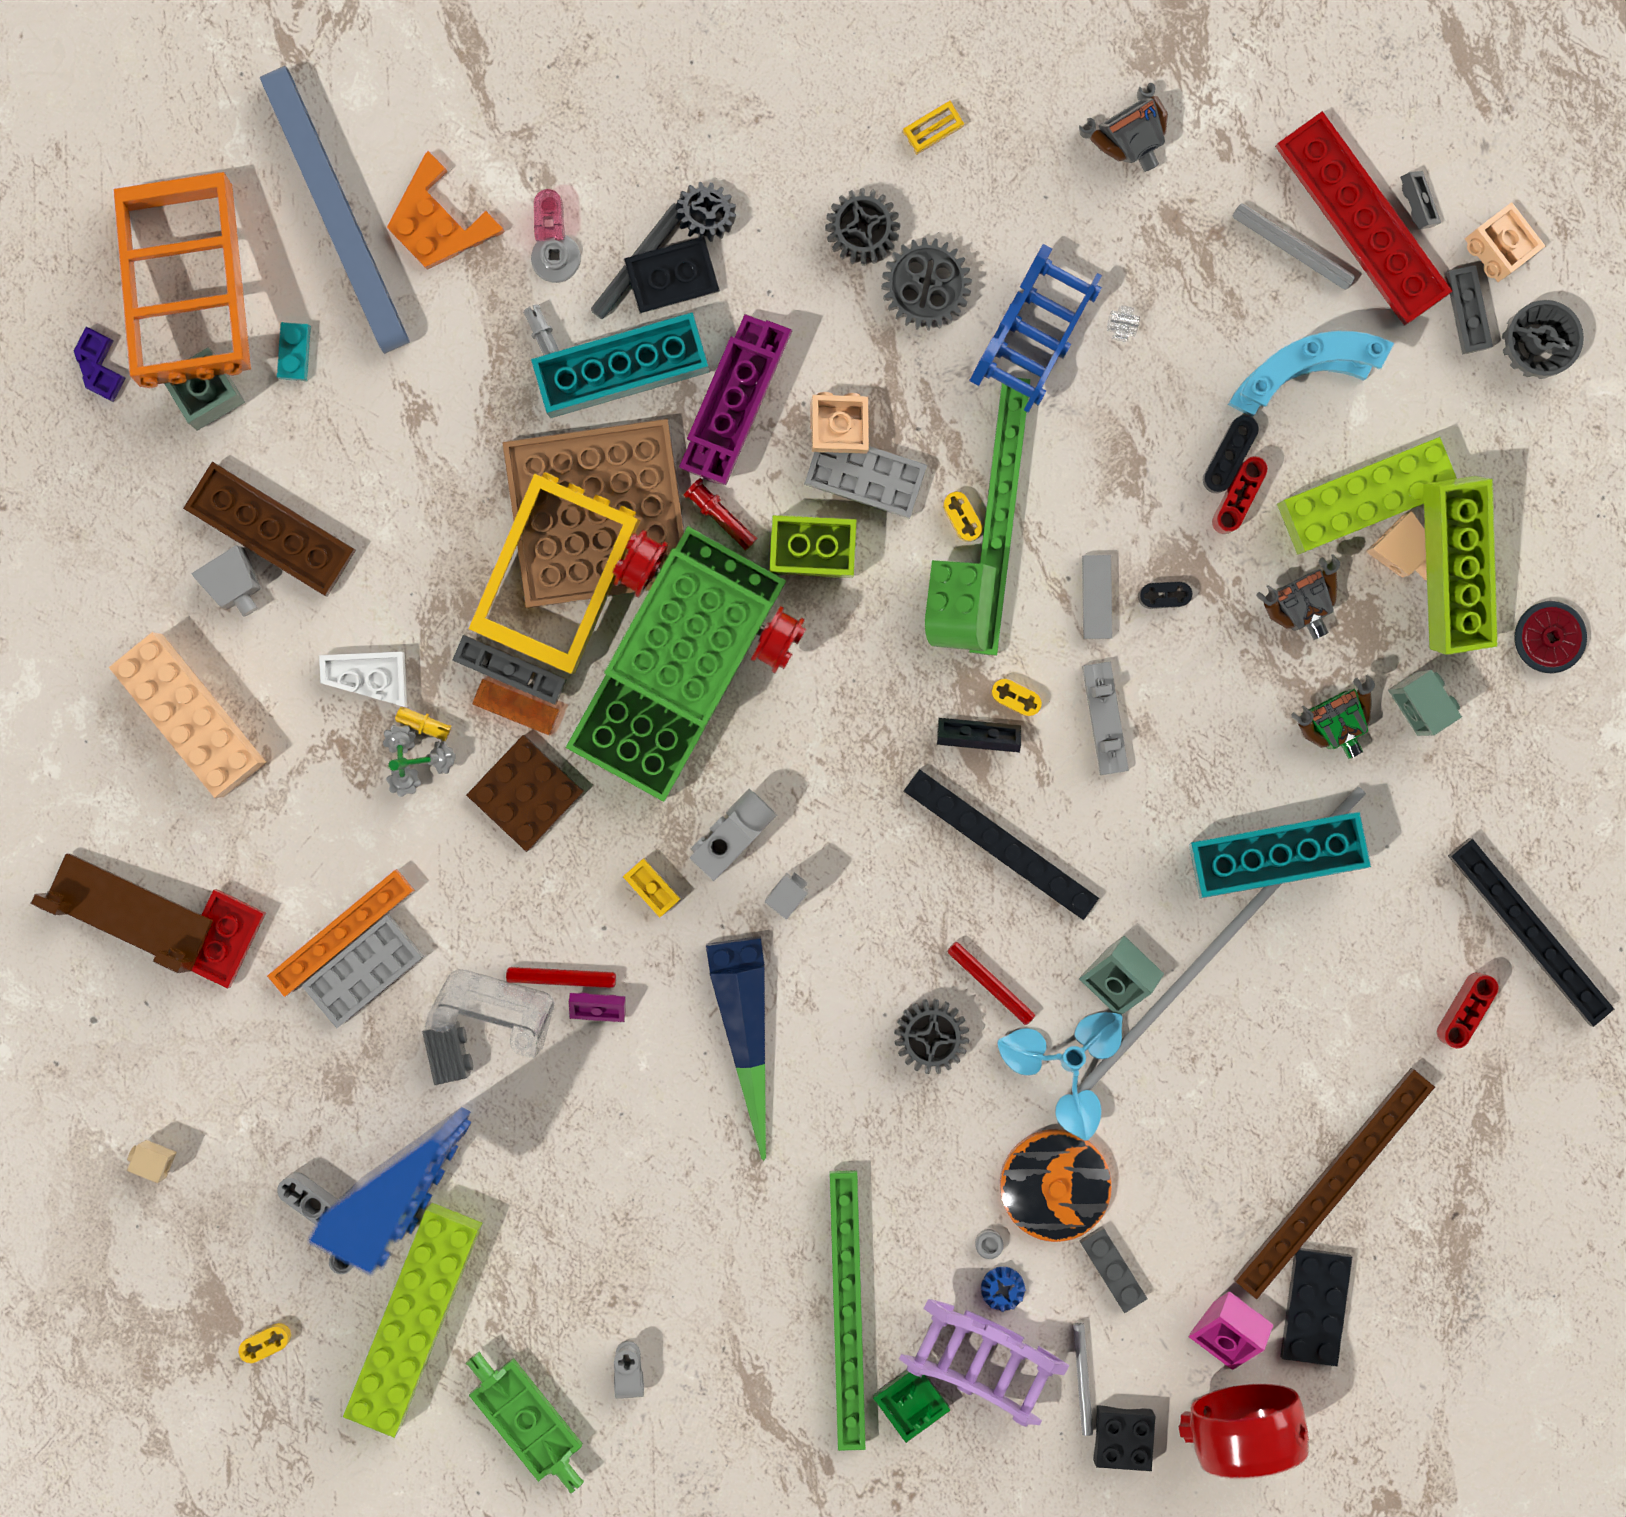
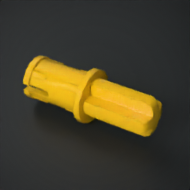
M400 707L395 716L396 722L418 730V734L421 735L423 732L445 742L452 728L451 725L430 718L427 713L422 715L405 707Z

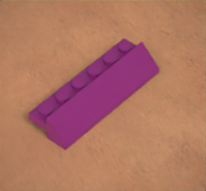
M744 314L735 337L731 336L688 434L687 440L690 442L679 468L702 477L709 482L727 485L791 336L792 329Z

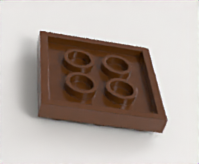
M522 735L466 796L523 850L528 852L585 791L525 735Z

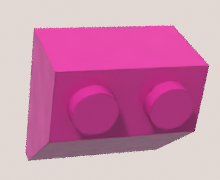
M1227 1292L1212 1303L1190 1332L1189 1338L1230 1369L1234 1370L1265 1350L1273 1324L1241 1301L1239 1297L1231 1292Z

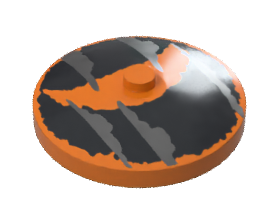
M1043 1130L1021 1140L1007 1156L1000 1175V1193L1008 1215L1022 1231L1044 1241L1063 1242L1084 1235L1101 1220L1111 1197L1110 1172L1101 1153L1090 1141H1084L1066 1130Z

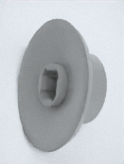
M552 233L540 238L534 245L531 253V263L534 271L539 277L552 283H560L570 279L577 272L581 260L577 244L570 237L560 233ZM552 252H560V259L558 261L550 259Z

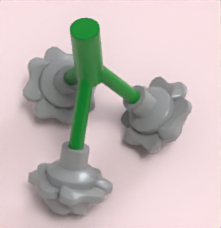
M392 725L391 730L384 731L385 739L383 746L389 747L391 753L397 752V759L391 760L388 763L392 775H389L386 780L390 784L389 790L391 793L397 792L399 797H403L406 794H414L416 792L415 787L420 786L421 782L417 777V770H410L408 765L427 763L428 765H433L439 774L449 773L456 757L452 748L448 747L445 741L435 742L434 748L426 757L407 760L403 757V753H407L408 748L415 747L414 739L416 733L410 731L407 725Z

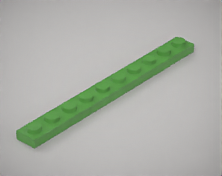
M1018 378L1030 385L1031 379ZM1001 383L979 563L996 568L986 651L969 650V653L997 656L1027 413L1024 411V408L1028 403L1027 396Z
M857 1170L830 1171L838 1451L866 1450Z

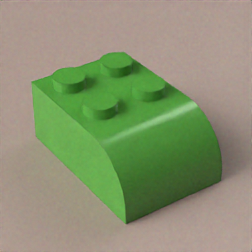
M932 560L925 613V633L931 646L986 651L996 568L979 563Z

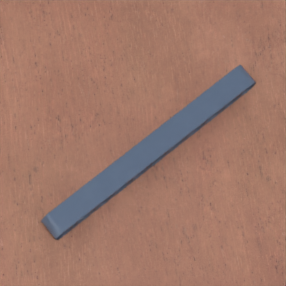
M282 66L260 76L261 83L382 352L386 354L410 343L288 68Z

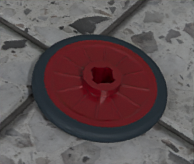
M1545 601L1535 604L1523 613L1516 625L1514 634L1516 650L1520 658L1536 671L1552 674L1563 672L1575 665L1585 651L1587 645L1585 623L1576 610L1564 603ZM1552 632L1555 638L1551 643L1547 637V634Z

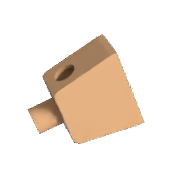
M1410 511L1403 514L1366 552L1401 577L1409 576L1416 571L1424 580H1427L1425 529L1414 513Z

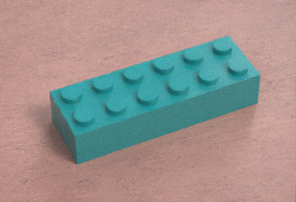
M693 312L531 359L544 407L550 418L710 373Z
M1360 812L1191 842L1189 844L1199 899L1371 867Z

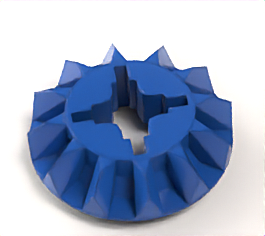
M1004 1266L996 1267L984 1276L981 1283V1294L983 1300L991 1309L1001 1312L1010 1309L1014 1310L1020 1302H1023L1026 1291L1023 1278L1016 1270ZM997 1280H1000L1004 1286H1011L1008 1289V1299L1002 1293L996 1294L999 1290Z

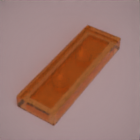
M485 679L481 680L472 705L549 736L560 712L557 708Z

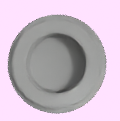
M991 1229L981 1231L975 1240L976 1250L985 1259L998 1257L1003 1250V1240L1000 1234Z

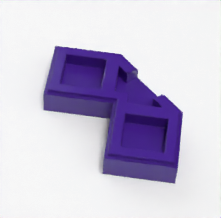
M86 326L74 349L76 360L83 375L82 379L85 388L114 402L126 379L124 376L102 366L114 340Z

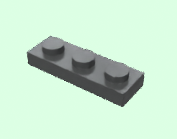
M1476 265L1446 272L1447 284L1452 290L1450 298L1462 355L1492 348L1493 344Z
M1103 1226L1079 1240L1124 1314L1148 1299Z

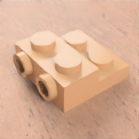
M1512 202L1464 238L1468 243L1467 249L1469 253L1479 257L1485 265V274L1490 278H1495L1497 282L1507 277L1545 247Z
M820 392L817 395H812L810 402L812 452L867 454L869 450L868 397L861 396L858 393L835 396L830 392Z

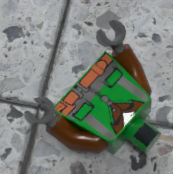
M1368 674L1363 684L1358 678L1353 680L1354 685L1358 689L1357 692L1355 688L1347 689L1310 709L1302 705L1303 713H1301V716L1294 712L1291 714V717L1298 722L1305 739L1320 748L1336 749L1342 746L1348 759L1363 753L1357 737L1368 732L1372 709L1371 692L1375 687L1374 681Z

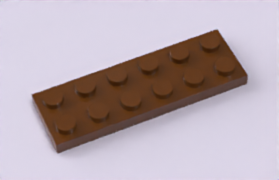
M213 461L183 508L326 597L330 594L356 551L353 547Z

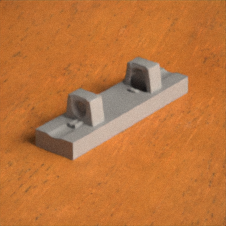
M1111 661L1082 666L1100 775L1129 771Z

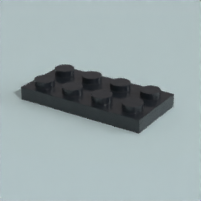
M1300 1248L1294 1255L1280 1354L1282 1359L1338 1367L1352 1265V1256L1350 1254Z

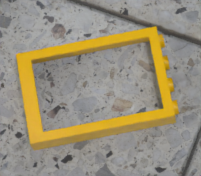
M543 472L542 477L537 474L533 475L468 629L565 672L575 674L614 584L616 576L612 571L620 558L624 560L628 551L626 546L631 536L636 533L641 520L635 518L636 512L624 506H620V509L616 510L609 506L610 500L596 494L591 499L583 495L585 489L571 483L566 488L557 484L559 478ZM541 489L623 525L568 654L486 618Z

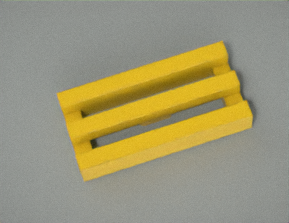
M950 100L906 126L902 132L908 138L909 144L914 148L915 154L918 155L963 128L964 122ZM946 111H950V115L946 116L945 118L941 119L940 121L936 122L935 124L931 125L930 127L926 128L925 130L921 131L915 136L912 134V132L916 129L920 128L921 126L925 125L926 123L930 122L931 120L935 119L936 117L940 116ZM951 121H956L954 124L940 131L936 135L932 136L931 138L927 139L921 144H918V141H920L921 139L925 138L926 136L930 135L931 133L935 132L936 130L940 129L941 127L945 126Z

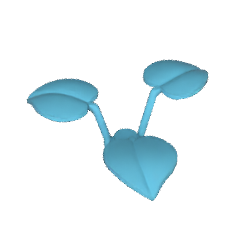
M1103 1012L1085 1017L1078 1023L1074 1033L1076 1040L1084 1046L1082 1048L1077 1046L1069 1047L1063 1054L1043 1055L1047 1047L1046 1041L1038 1031L1033 1029H1019L1000 1038L997 1042L999 1053L1004 1062L1018 1074L1027 1076L1037 1074L1041 1069L1042 1060H1060L1062 1067L1066 1071L1073 1073V1095H1064L1059 1099L1055 1107V1115L1060 1126L1084 1141L1089 1140L1099 1126L1101 1104L1098 1097L1092 1091L1084 1090L1080 1093L1077 1092L1078 1070L1085 1064V1051L1087 1049L1090 1055L1097 1059H1107L1118 1051L1122 1040V1015Z

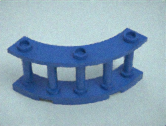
M1042 244L1020 285L1024 292H1017L969 380L979 386L984 377L988 379L992 377L1030 398L1024 408V411L1028 413L1033 404L1039 406L1046 393V390L1042 387L1058 357L1064 359L1071 346V343L1067 342L1078 319L1088 301L1090 300L1094 303L1102 287L1097 285L1102 277L1099 273L1096 274L1090 285L1051 264L1052 260L1048 259L1053 249L1045 244ZM1039 274L1043 276L1047 274L1085 294L1076 313L1037 293L1038 289L1033 286ZM1024 302L1028 304L1032 302L1070 323L1061 341L1022 321V317L1018 316ZM1009 330L1014 333L1018 331L1055 351L1047 367L1007 347L1008 344L1004 340ZM1003 357L1041 377L1036 387H1033L997 368V364L993 362L994 358L1001 359Z

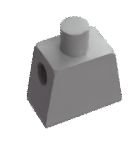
M235 545L191 573L221 608L230 609L236 605L243 617L257 610V606L250 596L259 591L261 587L243 547Z

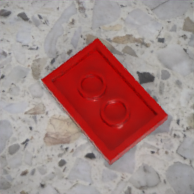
M214 889L201 914L212 919L213 923L195 961L192 972L228 989L233 984L266 912L218 889Z

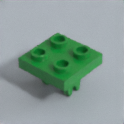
M908 1370L873 1394V1399L905 1443L951 1411L950 1406L927 1375L918 1377Z

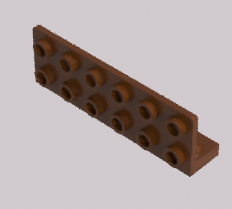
M70 853L65 854L50 890L47 893L34 894L31 901L32 905L53 915H70L155 955L154 963L176 973L192 971L213 923L210 918Z

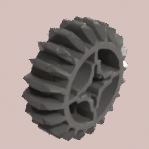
M864 188L860 189L859 196H855L854 191L851 190L849 191V200L841 195L839 197L841 206L833 203L831 209L834 213L827 214V220L832 222L825 225V231L831 232L827 236V241L836 242L832 246L833 252L843 249L840 254L842 260L848 254L851 255V264L856 262V257L861 258L862 266L866 265V258L868 257L875 264L877 263L876 254L885 259L887 257L885 249L893 251L895 245L891 241H898L899 234L894 232L900 229V223L894 222L898 219L899 214L898 212H890L894 207L892 202L883 205L886 199L884 194L878 200L875 199L876 191L874 189L870 191V196H865ZM862 207L871 208L878 212L880 216L878 217L877 214L867 215ZM852 210L854 213L853 222L846 225L845 229L840 230L842 218ZM859 218L865 225L868 224L867 237L865 232H861V228L857 230ZM885 224L886 232L884 236L873 245L871 234L878 230L879 226ZM845 238L859 239L864 247L854 246Z
M923 999L924 1008L919 1009L917 1003L914 1002L912 1004L915 1011L913 1014L907 1009L903 1011L904 1015L908 1018L907 1021L898 1018L897 1023L904 1028L895 1029L894 1033L895 1035L903 1036V1038L895 1040V1045L905 1046L898 1051L899 1056L909 1054L905 1063L910 1065L915 1060V1071H919L923 1064L925 1065V1074H930L931 1066H935L936 1073L940 1074L941 1064H945L946 1069L950 1070L952 1069L949 1063L950 1059L957 1064L960 1062L959 1057L955 1055L956 1052L966 1054V1049L961 1047L960 1044H968L969 1039L962 1037L961 1034L968 1033L969 1029L965 1026L959 1027V1025L965 1022V1018L963 1016L954 1018L959 1012L956 1007L947 1012L950 1005L949 1002L945 1001L942 1008H938L939 1000L934 999L933 1007H929L927 999ZM930 1015L928 1024L924 1028L911 1029L912 1025L919 1018ZM939 1016L946 1018L952 1024L954 1035L943 1032L938 1028ZM932 1027H934L936 1035L939 1034L940 1037L933 1039L930 1048L928 1038L923 1036L929 1035ZM909 1038H915L917 1041L925 1044V1057L917 1054L909 1044ZM953 1043L946 1053L933 1058L935 1050L939 1045Z

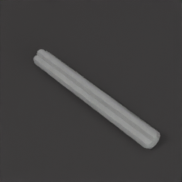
M1240 204L1234 211V219L1342 289H1348L1355 278L1353 274L1251 208Z

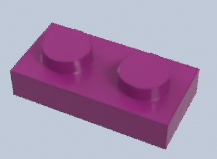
M570 993L568 1001L569 1019L625 1022V996Z

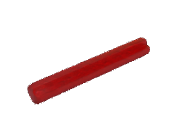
M955 942L947 950L948 954L1024 1025L1029 1024L1034 1019L1035 1014L961 944Z
M509 967L506 971V980L508 983L613 988L616 985V973Z

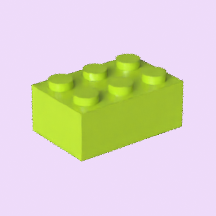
M772 515L770 572L776 575L853 578L857 519Z

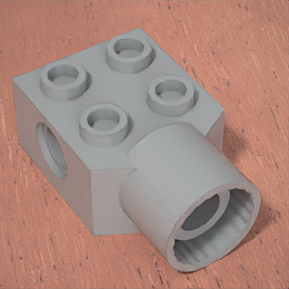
M750 788L728 809L726 813L729 817L725 819L722 816L710 828L713 834L708 839L704 836L701 837L690 849L694 852L690 859L713 881L777 816ZM716 839L726 841L728 849L725 853H719L714 849L713 844Z

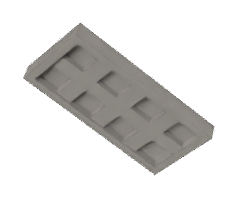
M869 446L867 454L814 452L804 485L910 519L927 465Z
M388 914L301 986L333 1025L338 1028L424 956Z

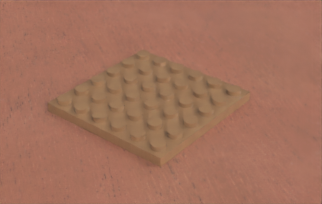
M668 419L502 442L513 520L516 518L533 475L537 474L542 477L543 472L559 478L557 483L567 488L569 483L585 489L584 496L593 499L596 494L610 500L609 506L616 510H619L620 506H624L635 511V518L641 520L636 530V535L639 536L642 530L648 532L647 537L660 544L663 542L669 543L661 561L660 568L662 569L671 550L676 548L684 534ZM541 489L517 544L526 608L591 599L623 525ZM656 578L649 583L644 592L650 590ZM613 584L608 597L632 594L635 591L623 584L619 586Z

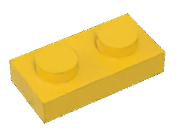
M645 858L623 876L659 918L681 899Z

